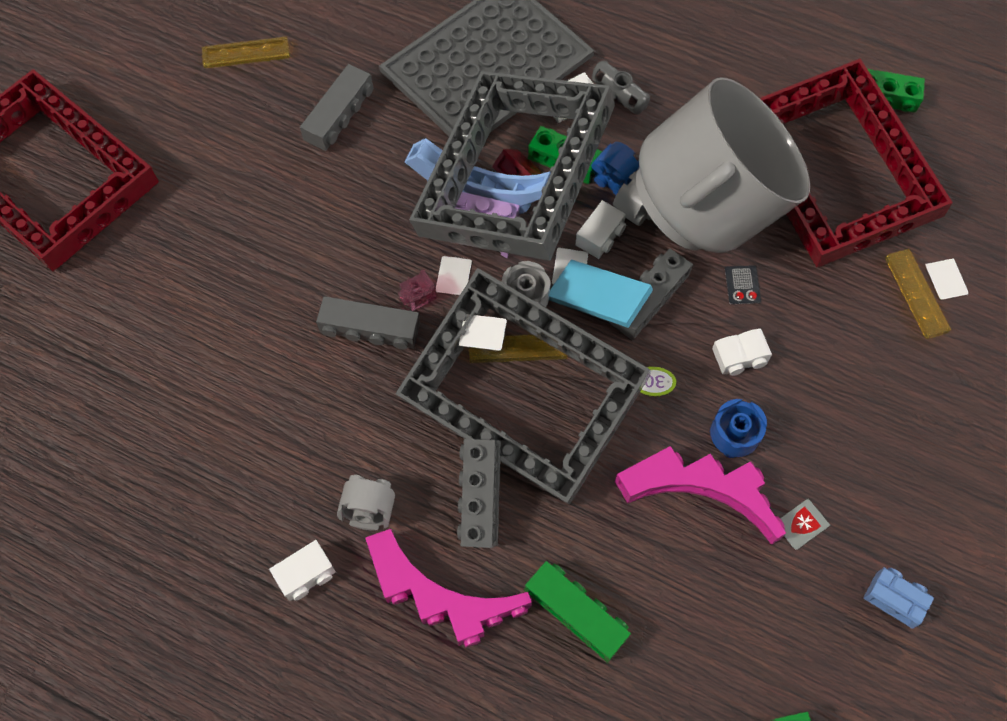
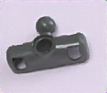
M606 60L600 61L595 66L592 80L596 84L609 85L613 99L619 101L634 114H640L648 107L650 102L649 94L645 93L633 82L632 76L628 72L619 71ZM599 71L605 74L601 82L596 78V74ZM631 96L638 100L634 108L629 105Z

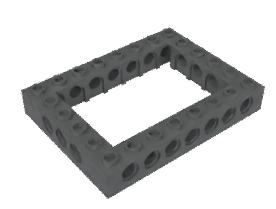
M481 71L409 219L417 235L434 240L550 261L615 107L611 87L609 85ZM500 110L574 119L571 128L567 130L568 135L563 147H560L558 150L559 156L554 167L550 169L551 175L545 187H542L541 198L537 207L533 208L534 214L528 226L525 220L520 217L508 218L498 216L497 213H492L491 215L476 212L474 209L467 211L455 208Z
M477 268L395 394L464 439L501 440L500 462L570 505L648 381L650 369ZM491 309L613 382L606 391L607 396L598 410L595 409L593 411V418L585 431L580 432V439L573 450L564 457L562 469L556 467L550 460L540 457L526 445L516 442L505 432L497 430L481 417H476L462 405H457L444 394L436 391L465 347L459 346L461 335L464 336L467 332L465 329L474 315L485 316L487 311Z

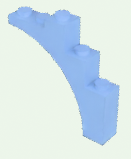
M425 138L413 144L405 163L426 180H429L443 150ZM474 166L462 192L519 205V214L530 208L532 202L541 198L542 187L546 186L551 172L519 176L492 172Z

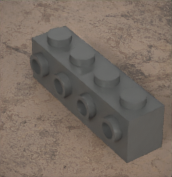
M348 64L300 126L303 140L324 151L330 145H333L341 130L348 126L353 114L360 110L365 98L371 95L373 91L371 74Z
M669 249L664 255L661 253L654 261V267L650 271L648 269L645 270L641 275L639 281L650 284L653 291L630 327L627 328L610 322V325L632 341L690 275L693 264L672 249Z
M324 296L316 323L320 333L328 337H335L337 335L346 337L351 341L366 340L375 345L389 344L398 349H414L420 327L419 312Z
M464 439V444L460 447L463 471H460L459 474L462 497L458 501V511L462 513L461 524L458 525L457 537L461 540V546L493 548L498 546L501 440Z

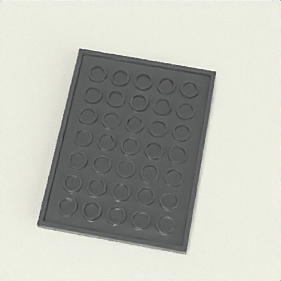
M473 0L379 65L382 74L440 129L450 136L481 71L562 80L592 58L594 50L536 0ZM500 110L490 132L517 112Z

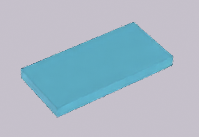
M571 259L550 289L549 300L629 328L653 289L650 284Z

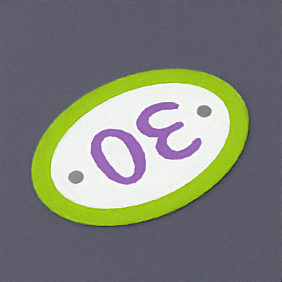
M647 367L650 369V377L641 393L649 396H662L670 393L675 388L676 378L670 371L660 367Z

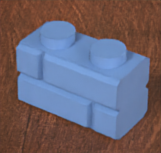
M884 567L875 574L863 599L912 629L919 626L934 597L927 593L928 590L918 583L911 584L902 578L903 575L899 571Z

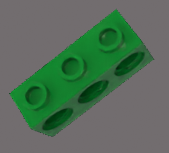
M868 69L893 109L904 112H917L924 97L925 78Z
M540 126L529 144L528 159L549 168L554 167L559 156L558 150L560 147H563L567 136L559 134L553 129ZM598 149L596 150L591 164L602 153V151ZM591 164L583 181L586 184H589L594 176Z

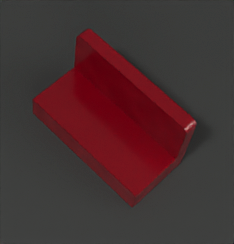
M503 149L492 166L497 173L527 176L543 173L517 149Z

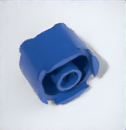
M621 142L610 143L591 164L596 175L594 178L596 184L602 188L607 186L617 195L622 185H628L632 181L629 177L640 168L639 160L637 161L633 157L635 152Z
M743 399L727 401L720 407L711 424L710 435L714 445L729 458L743 457L751 454L765 435L767 427L766 416L762 409L753 402L748 403L742 401Z

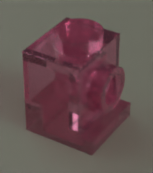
M424 269L420 271V274L399 284L400 292H398V296L403 305L408 304L412 311L437 299L436 287Z

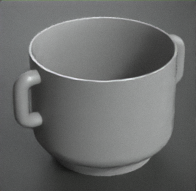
M716 78L653 130L643 141L640 149V168L636 174V186L641 202L658 228L672 241L689 250L703 249L714 253H725L734 250L801 204L809 196L810 179L807 167L787 129L758 96L745 86L728 78Z

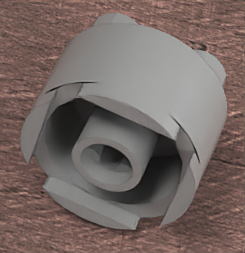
M635 171L629 177L632 181L628 185L623 184L618 191L613 206L625 213V218L640 226L645 219L651 220V217L639 197L636 186L637 171Z
M531 261L518 262V265L507 268L502 277L504 284L543 307L547 306L550 293V278L541 265Z
M351 475L349 481L344 484L337 517L341 521L345 517L350 520V526L359 529L378 530L379 525H384V529L387 528L395 500V493L390 488L391 483L382 479L372 481L366 480L359 475Z

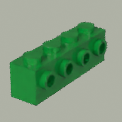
M546 561L526 583L525 592H528L534 600L608 663L631 633L627 630L629 628L628 625L618 617L612 618L606 612L607 608L602 602L597 599L591 600L585 594V588L578 582H570L564 576L566 573L561 567L555 563L551 565Z

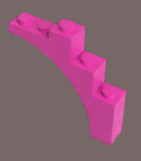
M670 446L618 473L615 483L627 503L645 496L665 492L698 494L725 503L743 514L759 528L771 545L779 541L786 534L782 520L775 516L769 508L770 503L767 497L759 493L765 484L764 476L759 468L754 467L752 462L724 475L721 463L717 459L714 460L712 455L709 454L684 468L682 457L678 452H674Z
M391 529L366 537L386 602L399 604L408 600V596L413 594L422 624L428 623L429 626L444 621V617L448 615L459 646L464 644L465 647H471L480 643V638L484 637L483 625L487 624V627L496 626L503 622L502 618L512 615L513 618L520 617L528 613L527 609L531 608L532 602L528 592L503 598H479L464 596L439 586L426 578L409 562L399 548Z

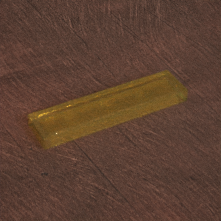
M287 37L202 47L204 68L290 58Z
M910 249L888 254L885 259L925 338L929 339L949 333L951 328Z
M534 335L504 336L501 350L469 347L470 363L567 359L566 354Z

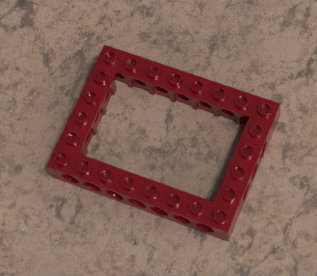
M861 58L760 98L782 124L846 100L906 196V199L892 206L888 204L882 210L869 215L867 213L863 214L862 218L850 223H841L833 234L827 223L826 215H822L816 204L815 196L812 197L809 192L807 199L786 213L817 268L942 218L951 207L952 200Z
M32 69L0 94V142L41 111L113 172V174L107 177L108 180L95 191L92 190L90 195L77 206H72V210L59 221L56 220L50 225V236L37 221L33 222L22 208L19 209L8 195L4 196L0 192V225L54 272L158 184L159 181L150 165Z

